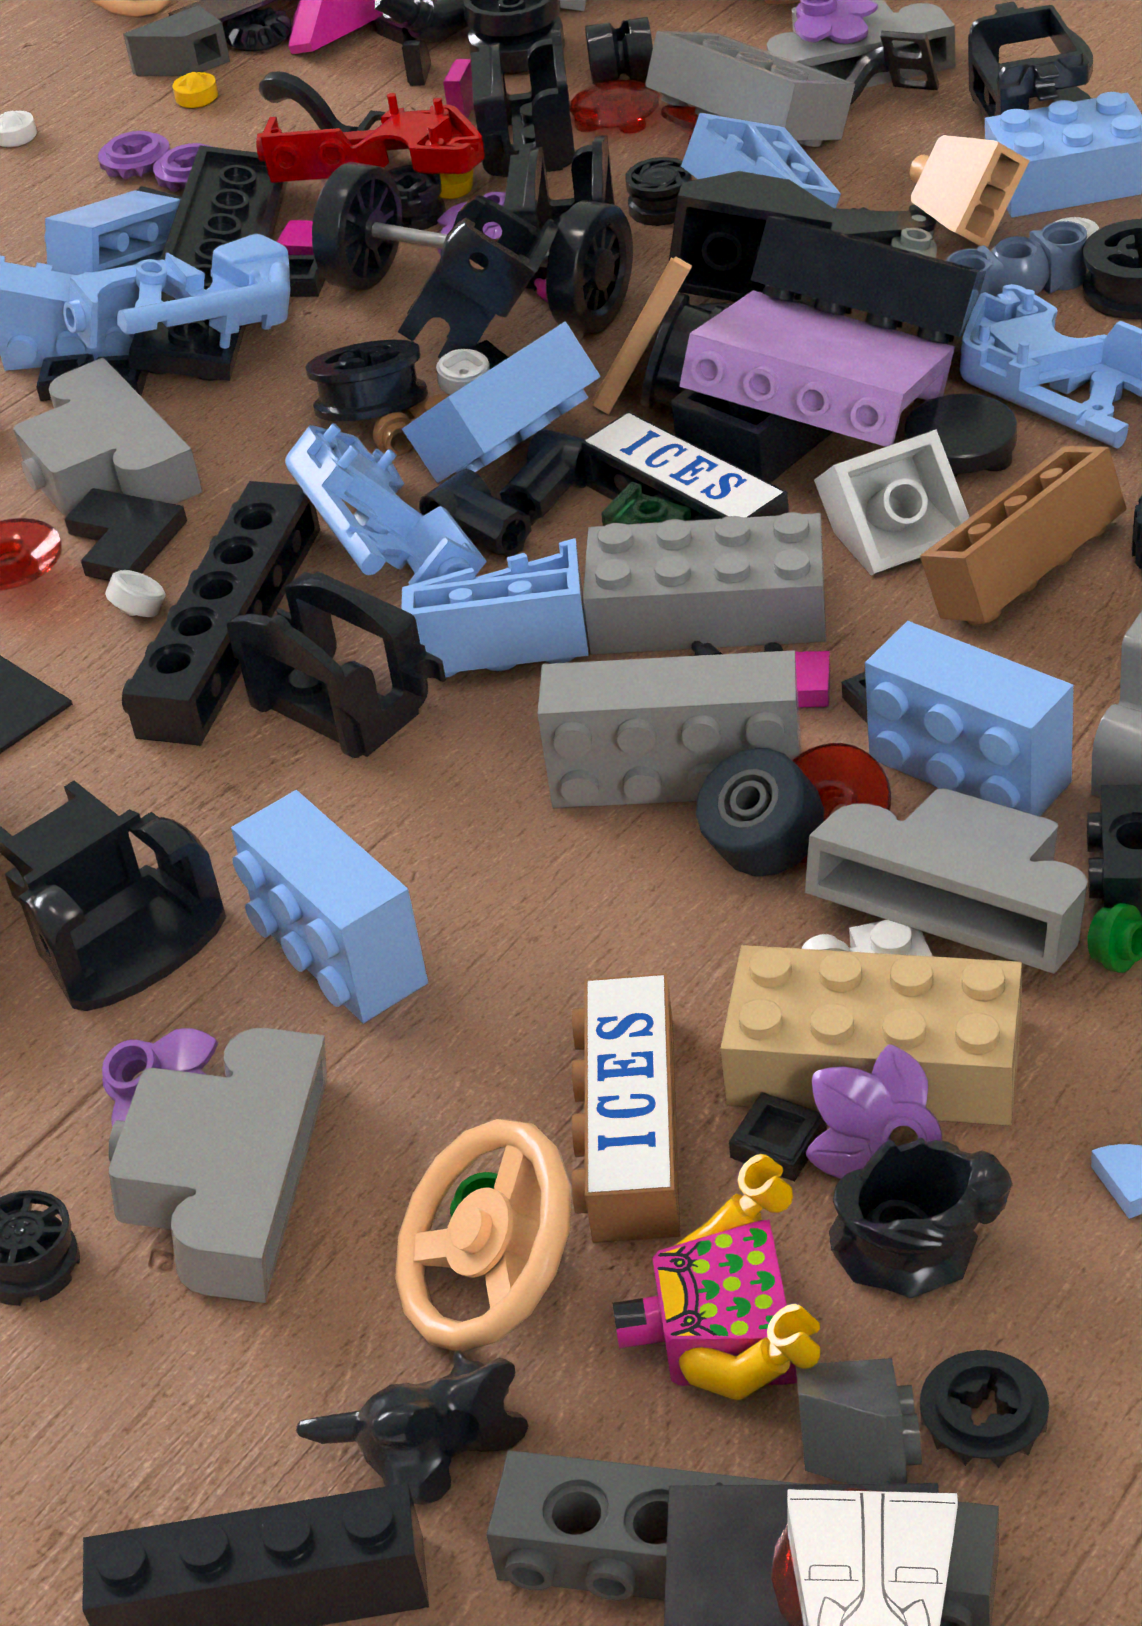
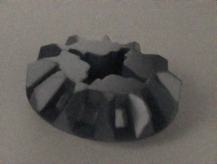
M268 7L264 10L256 8L253 11L239 15V17L229 19L228 25L223 30L225 40L230 46L244 51H263L273 48L285 40L291 33L292 25L285 11H274L273 8Z
M967 1351L944 1360L926 1378L920 1394L921 1425H925L931 1433L937 1450L948 1448L956 1452L965 1466L972 1458L991 1459L999 1468L1009 1455L1020 1452L1029 1456L1035 1439L1040 1433L1047 1431L1049 1414L1048 1394L1037 1373L1021 1360L997 1351ZM994 1390L997 1414H990L986 1422L981 1423L980 1426L973 1425L972 1408H979L983 1399L987 1400L990 1391Z

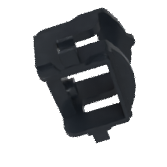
M1015 2L996 4L995 10L997 12L994 15L978 18L971 25L968 35L969 92L984 118L1001 115L1004 111L1010 109L1029 110V98L1037 97L1039 101L1052 99L1053 102L1060 100L1076 102L1093 99L1077 87L1086 85L1090 80L1093 72V54L1085 41L1067 27L1053 5L1025 9L1024 7L1018 8ZM1050 37L1061 53L1042 58H1028L999 63V48L1002 45Z
M561 28L551 30L552 39L537 41L529 49L527 59L531 91L528 93L513 95L507 93L500 43L479 46V52L471 53L473 104L477 130L482 135L485 152L482 165L484 170L492 176L503 175V178L508 177L511 155L519 154L520 148L543 147L546 172L563 170L564 167L572 163L575 148ZM509 125H512L513 144L510 143Z
M595 136L592 145L583 146L574 153L571 165L574 198L552 200L549 197L543 147L520 148L519 154L511 155L504 208L541 230L548 219L559 224L566 212L580 201L589 200L615 205L608 136ZM539 266L526 289L537 291L534 282L537 278L546 279L547 267Z
M317 571L314 574L304 572L285 587L290 612L278 608L276 610L277 615L274 618L256 614L240 615L234 617L226 624L233 654L239 659L251 707L260 712H267L272 709L340 743L342 752L352 758H359L362 755L368 757L419 714V708L426 700L428 694L427 678H436L441 682L446 681L443 661L426 652L425 645L420 644L416 619L411 613ZM331 614L383 638L392 682V689L386 696L377 693L375 678L371 669L356 661H350L340 666L333 660L337 641Z

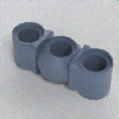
M1072 221L1053 222L1046 225L1041 231H1030L1029 238L1024 236L1005 238L995 245L991 251L985 245L977 249L959 250L952 253L946 261L986 271L980 294L986 292L997 297V294L1003 292V286L1010 284L1031 289L1035 292V295L1042 291V289L1048 294L1054 293L1056 290H1070L1081 286L1086 276L1087 267L1083 261V246L1087 240V230L1081 224Z

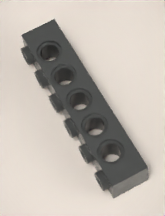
M508 1450L486 1535L497 1580L510 1581L512 1584L528 1590H544L550 1586L585 1590L598 1597L615 1601L625 1600L631 1596L665 1600L667 1543L656 1545L649 1544L648 1542L657 1538L667 1537L669 1486L716 1485L718 1482H721L723 1485L802 1483ZM958 1501L941 1626L992 1625L999 1558V1506ZM579 1528H591L590 1531L583 1534H569Z

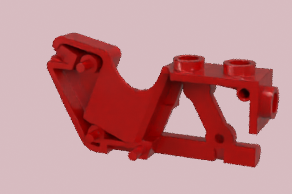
M389 93L387 94L389 110L381 116L382 125L375 130L342 132L340 128L282 133L278 126L277 117H270L263 133L257 134L256 148L259 160L266 162L271 183L328 179L338 167L349 162L384 168L389 164L387 151L409 149L412 167L418 173L465 174L484 160L483 139L480 132L455 106L443 105L442 98H434V106H431L430 110L404 112V108H398L396 94Z

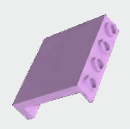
M753 290L690 333L679 387L887 447L894 444L900 414L916 398L929 401L943 396L955 347L897 330L876 326L847 316L825 312L797 302L770 297Z

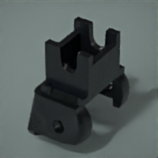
M476 195L459 210L453 228L447 234L443 243L441 257L408 310V315L399 328L398 333L414 341L430 319L439 317L449 324L450 331L438 358L457 349L473 350L496 314L501 317L508 316L541 265L553 242L559 224L548 219L542 229L539 230L484 196ZM488 222L498 223L502 229V235L499 238L492 239L484 234L483 226ZM470 260L480 265L484 269L474 268L471 265Z
M74 780L64 786L68 798L67 803L12 836L0 826V853L15 866V868L5 873V877L12 897L22 906L39 956L47 963L72 1008L90 1011L113 1005L138 994L173 973L198 954L218 933L226 919L209 853L200 840L187 827L173 819L158 817L152 812L141 818L139 813L129 809L119 816ZM129 831L154 851L158 864L157 869L148 865L139 869L129 837Z

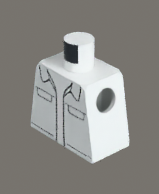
M788 1489V1537L803 1625L940 1626L958 1508L957 1493Z

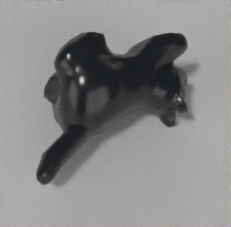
M457 1350L453 1354L454 1367L449 1375L420 1384H391L370 1397L361 1410L301 1420L297 1424L296 1432L302 1438L321 1444L357 1442L366 1462L383 1478L385 1486L409 1483L414 1504L425 1505L440 1500L451 1488L449 1466L452 1457L463 1451L487 1452L512 1448L524 1438L529 1425L521 1414L505 1411L504 1399L509 1393V1386L516 1373L514 1364L500 1357L487 1364H483L479 1361L468 1360L461 1350Z

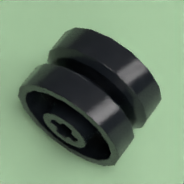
M462 0L465 20L470 28L467 34L470 55L472 52H479V46L500 43L504 73L528 71L527 58L529 49L537 41L552 39V29L561 28L563 49L565 47L563 24L558 16L561 9L560 0Z

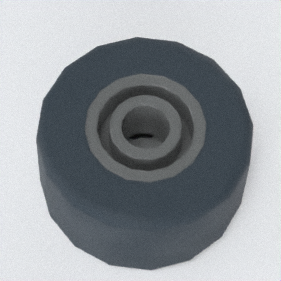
M768 748L742 750L724 759L707 775L697 796L696 818L702 835L735 870L755 877L777 875L796 866L808 855L809 835L823 823L824 807L815 786L786 754Z

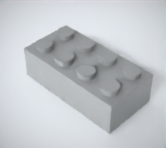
M657 31L645 87L663 93L661 100L677 106H688V104L696 106L695 114L697 115L705 113L785 127L798 143L820 147L822 140H842L855 84L719 33Z
M789 512L779 516L745 518L728 516L722 519L695 521L673 519L662 523L629 525L611 523L605 526L588 527L583 604L590 654L692 649L691 645L694 641H700L703 644L711 643L716 648L766 645L770 642L779 644L826 642L821 513L800 514Z
M795 650L542 664L538 720L552 808L697 801L698 793L707 775L724 759L747 749L768 748L784 753L802 770V744Z

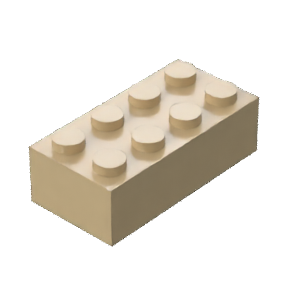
M741 945L720 1048L726 1104L752 1107L761 1092L819 1112L812 1087V1077L817 1070L845 1066L861 1069L872 1074L874 1064L880 1053L887 1045L892 1044L910 1054L925 1071L928 1079L926 1108L934 1114L937 1120L1012 1126L1022 1024V962Z

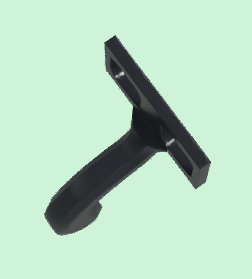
M882 30L880 38L883 47L864 54L854 64L844 79L855 84L850 105L861 95L869 80L875 74L881 72H890L893 87L937 91L939 88L928 35L920 33ZM892 41L915 42L919 45L921 53L897 51L893 47ZM899 69L921 70L926 73L928 81L905 79L901 76Z
M280 71L270 72L259 83V92L265 100L271 103H278L287 99L296 101L310 114L320 130L340 128L342 132L369 130L386 113L370 110L358 127L347 126L335 117L320 94L297 76Z

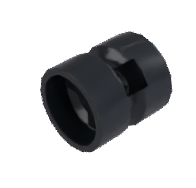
M648 17L623 20L619 28H614L610 22L585 26L593 85L618 82L621 74H626L631 80L647 77L653 51Z

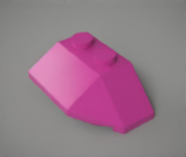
M300 0L293 16L288 47L291 54L315 51L377 19L383 14L374 9L375 0Z

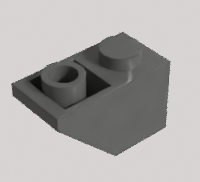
M200 5L123 33L132 73L136 76H183L191 72H204L230 62L222 22Z
M892 1358L817 1363L812 1368L807 1369L797 1367L805 1471L847 1484H883L885 1481L907 1483L906 1466L922 1465L917 1413L915 1414L912 1385L897 1386Z

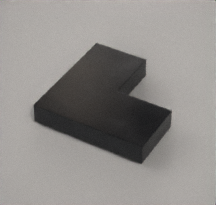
M92 488L64 520L69 534L99 540L81 560L85 576L110 581L113 573L120 570H130L142 574L185 525L187 517L184 506Z

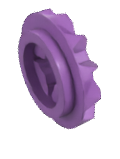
M148 131L127 132L114 137L100 149L98 153L100 168L106 170L107 175L111 177L121 175L123 179L127 180L131 176L138 175L142 178L143 174L153 172L155 162L170 150V146L164 136Z
M191 143L180 145L167 151L153 166L158 186L168 187L172 192L185 189L199 145H209Z

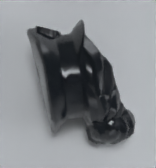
M918 1138L916 1141L897 1146L894 1141L888 1140L878 1148L864 1168L847 1173L836 1184L833 1203L838 1216L829 1230L831 1251L854 1283L886 1289L909 1298L917 1297L964 1278L978 1238L974 1229L978 1223L988 1224L993 1222L1000 1212L1005 1209L1010 1190L1013 1186L1010 1174L995 1155L983 1150L967 1153L960 1151L958 1146L947 1141L934 1140L926 1142L923 1138Z

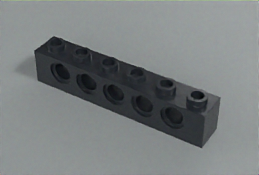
M249 481L238 501L232 504L227 520L218 535L211 539L206 555L197 570H193L190 574L187 587L176 605L169 609L167 620L155 640L148 644L145 657L135 674L124 685L122 706L125 713L129 715L135 739L202 745L242 672L239 659L233 654L226 624L236 616L247 614L263 615L272 618L285 595V587L293 581L320 532L316 508L307 495L303 493L299 485Z

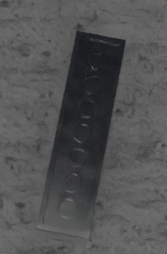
M199 145L160 260H165L166 253H169L204 272V289L207 290L212 284L211 269L215 248L252 234H261L272 239L288 182L271 183L266 162L259 160L257 152ZM164 292L161 293V300L163 302L177 300ZM210 319L166 327L162 322H158L157 329L134 334L129 349V368L146 370L152 374L170 373L194 376L206 381L217 379L230 381L246 325L239 326V332L231 334L230 347L224 349L220 347L221 332L209 326Z

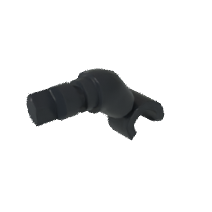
M375 0L374 9L382 12L385 18L397 24H402L403 27L408 29L410 36L428 43H440L468 27L464 16L462 0Z

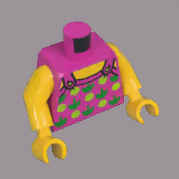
M764 1154L750 1158L741 1168L738 1177L739 1188L745 1195H733L705 1224L674 1246L659 1250L652 1257L658 1296L612 1303L619 1349L665 1342L672 1382L679 1386H695L732 1400L745 1399L765 1385L797 1383L796 1366L807 1369L812 1368L818 1363L820 1346L809 1336L820 1330V1323L802 1306L786 1304L770 1219L762 1220L760 1213L762 1209L771 1213H780L786 1210L792 1203V1187L780 1178L783 1173L781 1165Z

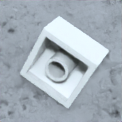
M937 429L835 464L814 480L834 534L870 575L919 559L921 554L970 518Z

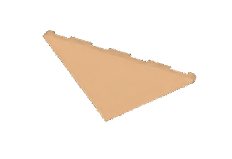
M676 256L675 258L671 257L593 398L594 407L609 415L692 265Z

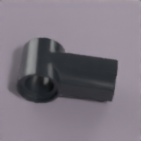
M541 429L536 432L528 448L527 463L500 491L501 501L530 515L531 526H533L539 518L544 517L570 486L585 488L587 484L581 441L585 438L548 429Z
M469 469L461 470L422 496L419 501V509L422 515H426L435 508L442 506L450 513L470 540L496 554H502L506 557L514 556L522 551L525 540L532 531L530 515L493 497L485 481L477 473Z

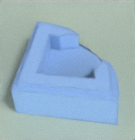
M1118 1144L1092 1150V1169L1126 1216L1130 1219L1142 1214V1146Z

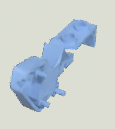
M252 234L215 248L211 269L212 284L207 290L204 289V272L169 253H166L165 260L147 259L135 265L70 276L69 300L64 304L63 308L64 320L68 330L71 333H77L87 347L93 349L97 348L98 321L117 317V325L126 335L155 330L157 329L158 322H162L166 327L210 319L209 326L221 332L220 347L226 349L230 347L231 334L238 333L239 326L262 322L261 327L269 330L272 326L287 320L291 290L288 249L284 245L261 234ZM164 292L177 300L163 302L161 300V293Z
M1010 284L1003 286V292L997 294V297L986 292L981 293L962 337L959 370L964 381L1117 449L1120 448L1127 438L1129 424L1113 418V403L1121 399L1123 388L1142 397V329L1119 321L1108 335L1103 334L1087 338L1068 337L1055 330L1057 308L1035 295L1033 290ZM1091 380L1090 398L1081 404L1039 385L1050 383L1049 387L1064 394H1069Z
M332 423L328 429L309 425L288 452L285 459L288 471L365 575L377 573L386 562L400 570L408 563L415 573L408 582L409 585L471 567L477 575L487 562L444 507L439 506L426 515H422L396 495L398 490L404 485V482L392 463L397 454L391 449H388L384 454L376 448L371 454L356 436L340 432L341 429ZM342 499L357 509L354 515L350 512V510L342 501Z

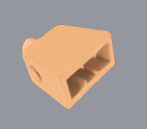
M943 135L937 140L930 156L925 154L919 155L910 166V178L916 183L911 194V201L949 230L978 246L985 245L988 248L1030 160L994 140Z

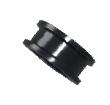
M1132 219L1107 225L1094 232L1085 241L1083 261L1089 272L1083 281V295L1090 306L1104 314L1124 319H1142V219Z
M680 292L676 295L662 322L648 362L641 393L642 406L651 409L656 403L672 407L671 400L686 389L679 386L690 333L725 310L726 307L717 305L713 311L691 305L690 297L687 294Z
M408 340L369 341L337 348L309 361L306 365L307 377L317 382L319 398L313 404L315 415L320 419L328 421L366 420L400 412L423 401L428 395L426 383L421 379H417L415 362L421 357L419 345Z

